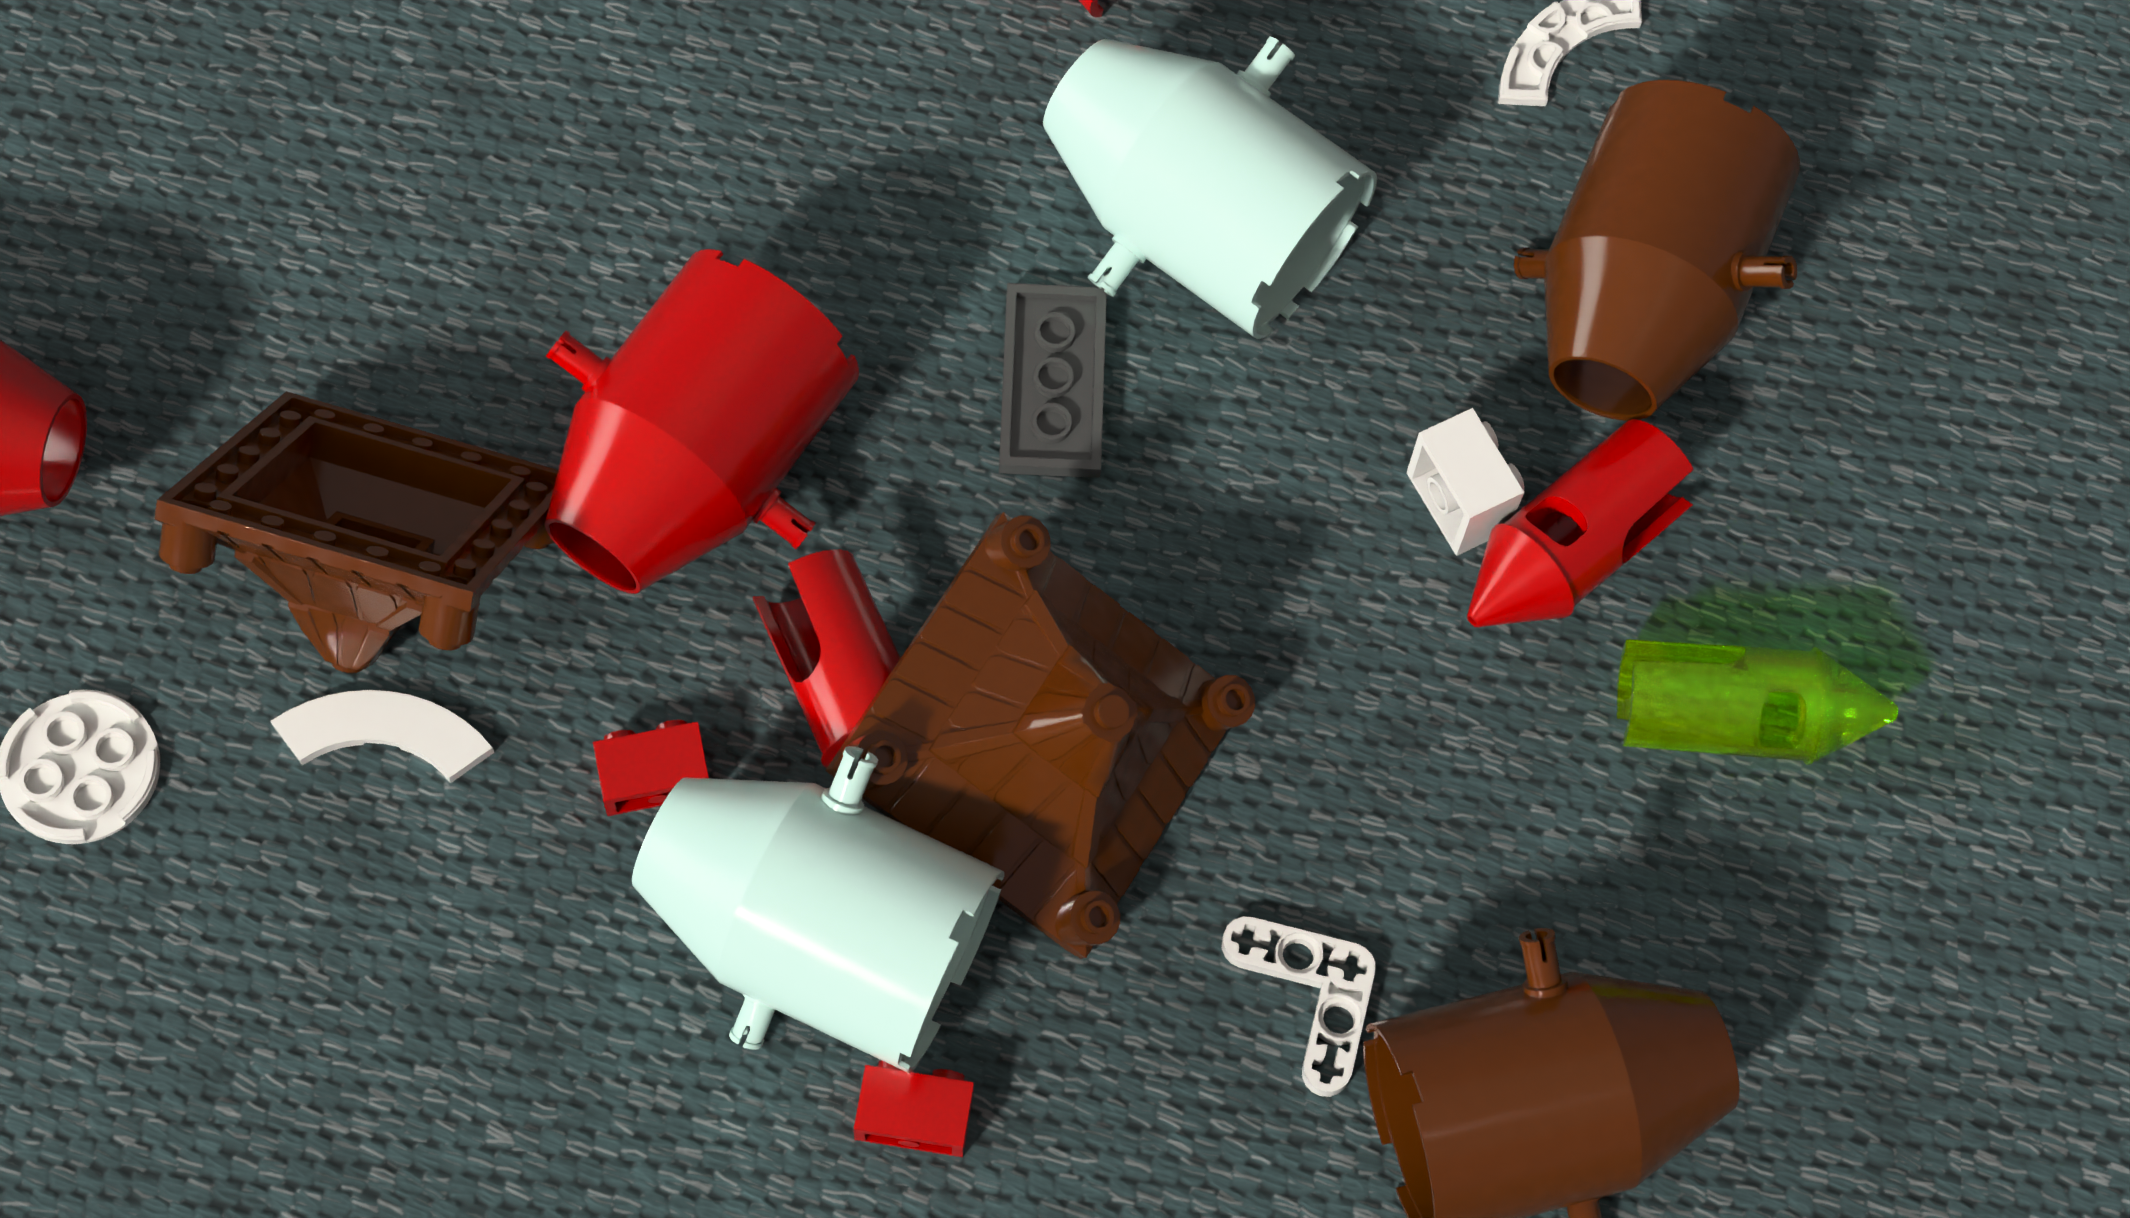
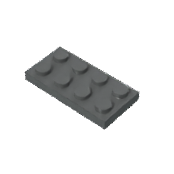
M1007 283L999 474L1100 478L1107 293L1104 292L1103 288Z

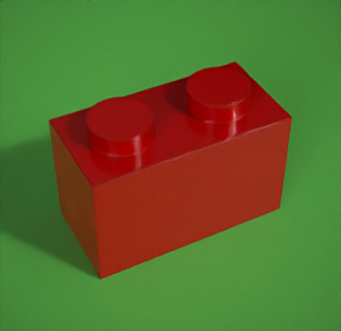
M670 720L659 724L656 730L635 733L632 730H618L605 735L604 740L593 742L607 816L662 806L668 794L682 778H709L698 721L687 723L685 720Z
M879 1061L878 1067L865 1065L854 1124V1138L858 1141L963 1157L974 1094V1082L964 1081L965 1076L962 1073L947 1069H935L932 1071V1075L914 1072L907 1073L884 1061Z

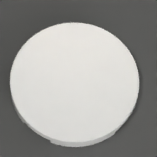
M71 690L69 694L53 698L33 710L29 708L14 722L0 746V793L8 811L27 831L55 843H89L120 831L131 823L148 804L156 788L160 773L159 746L150 725L143 715L130 703L103 691Z

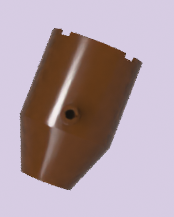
M1652 80L1626 88L1620 92L1617 101L1610 106L1550 249L1523 247L1518 249L1517 253L1519 256L1514 258L1516 276L1519 279H1544L1549 378L1557 391L1575 405L1596 415L1616 420H1641L1651 416L1734 338L1754 287L1791 289L1794 286L1792 280L1797 278V264L1793 256L1784 255L1783 257L1767 256L1798 178L1800 158L1793 141L1783 128L1757 107L1753 106L1749 113L1736 105L1724 101L1725 91L1688 81Z
M1548 928L1534 929L1536 936L1534 940H1532L1529 930L1519 936L1527 980L1523 984L1368 1024L1366 1031L1367 1033L1374 1031V1039L1363 1042V1053L1372 1112L1381 1144L1393 1143L1405 1182V1186L1397 1187L1396 1192L1407 1217L1527 1218L1567 1207L1568 1218H1602L1599 1199L1637 1187L1738 1105L1740 1089L1737 1063L1726 1026L1714 1002L1705 992L1700 990L1579 972L1560 974L1555 932Z

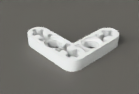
M1245 916L1234 919L1227 925L1222 937V951L1225 958L1231 964L1239 968L1321 988L1303 1061L1302 1078L1310 1091L1319 1096L1331 1097L1339 1094L1346 1088L1353 1072L1375 975V961L1372 954L1365 947L1357 943L1267 920ZM1244 930H1249L1254 933L1253 941L1269 946L1271 935L1280 937L1274 950V963L1264 961L1268 953L1266 949L1252 947L1249 955L1239 953V944L1231 941V938H1239ZM1294 943L1303 944L1311 950L1313 962L1309 967L1302 970L1291 968L1283 958L1284 949ZM1323 948L1332 951L1328 960L1330 962L1344 964L1348 957L1358 959L1357 967L1365 970V975L1356 974L1353 981H1347L1343 979L1344 971L1342 969L1329 965L1326 969V976L1316 974L1323 960ZM1332 1007L1347 1009L1353 1017V1028L1343 1034L1330 1031L1324 1023V1013ZM1318 1037L1331 1045H1349V1052L1338 1047L1334 1060V1069L1341 1071L1342 1077L1333 1076L1329 1084L1321 1082L1320 1072L1312 1069V1064H1322L1328 1044L1317 1045Z

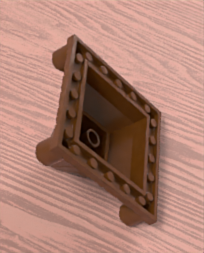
M286 391L157 499L154 520L162 523L159 556L164 562L169 564L172 570L184 574H195L200 572L202 568H206L214 563L217 544L234 550V557L289 601L288 607L298 625L323 659L332 663L333 667L339 671L357 673L373 665L401 626L421 615L419 632L435 648L456 650L461 645L473 641L481 595L493 583V579L501 574L508 566V563L523 549V546L532 549H544L549 544L555 543L546 531L545 520L558 470Z
M1003 512L994 518L825 771L835 778L843 758L844 749L847 746L864 749L860 759H865L868 752L875 755L878 763L873 769L862 796L865 801L885 816L1004 871L1003 880L997 879L992 885L1001 889L998 900L1065 950L1082 959L1088 956L1094 945L1109 941L1117 933L1120 925V911L1117 906L1119 900L1127 891L1144 860L1147 859L1162 835L1164 828L1172 819L1189 788L1197 779L1209 756L1215 750L1227 729L1246 723L1252 716L1255 708V696L1251 686L1244 679L1236 675H1224L1214 678L1199 665L1193 663L1167 640L1162 639L1136 616L1122 608L1118 602L1100 588L1086 580L1083 575L1069 564L1055 556L1050 551L1048 530L1040 520L1025 515L1011 518Z

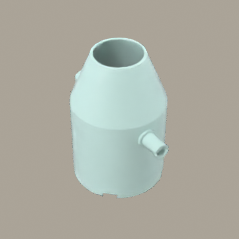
M1269 36L1266 44L1245 72L1239 70L1236 74L1219 62L1110 39H1102L1090 46L1064 75L1048 103L1044 114L1043 127L1100 223L1108 232L1114 235L1112 240L1115 244L1093 273H1090L1087 277L1097 287L1103 288L1105 293L1114 297L1117 289L1138 261L1144 263L1147 259L1254 338L1261 339L1273 333L1274 329L1268 324L1279 314L1289 319L1299 306L1292 299L1300 290L1305 287L1312 292L1336 263L1358 228L1356 224L1351 222V219L1359 203L1361 202L1368 206L1371 202L1376 188L1377 175L1359 160L1269 98L1271 93L1268 89L1290 60H1293L1295 54L1283 43L1281 46L1278 45L1279 40Z
M845 747L843 758L830 788H824L816 783L682 778L666 797L647 832L633 870L632 885L719 983L744 995L745 1000L735 1025L731 1028L730 1039L734 1043L739 1044L742 1036L747 1035L749 1031L743 1047L752 1050L760 1049L773 1014L777 1010L907 1073H911L925 1055L941 1024L932 1021V1018L950 982L961 985L973 962L1001 892V889L992 885L997 879L1003 880L1004 871L865 807L861 799L873 769L877 766L878 759L870 752L866 754L865 759H860L864 749L859 747Z

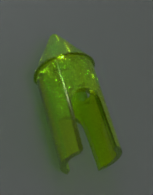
M1626 639L1621 654L1617 680V719L1628 720L1623 746L1799 760L1803 761L1806 765H1810L1895 721L1898 716V705L1817 647H1814L1811 651Z

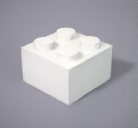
M1473 408L1419 432L1406 472L1456 556L1487 542L1490 532L1495 525L1504 524L1516 514L1524 495V482L1520 472L1512 463H1506L1498 450V439L1493 428L1488 422H1481Z

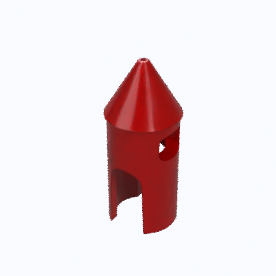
M1628 420L1504 524L1495 525L1489 535L1467 613V619L1474 627H1485L1569 617L1574 611V606L1693 506L1692 503L1683 497H1675L1668 494L1669 491L1694 470L1681 449L1655 426L1642 420Z
M840 549L812 553L788 563L801 598L788 602L773 603L767 601L764 596H753L754 604L822 753L821 763L825 768L829 766L900 660V655L853 554Z

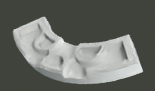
M1563 0L1560 3L1554 2L1528 23L1526 30L1509 52L1499 85L1498 104L1546 106L1550 80L1563 58L1580 43L1598 34L1618 29L1640 28L1642 23L1641 0Z
M360 690L331 694L307 701L270 721L302 765L318 756L340 748L364 745L365 743L386 744L399 747L401 750L421 757L438 769L452 783L494 753L493 747L476 729L450 710L431 701L393 691Z

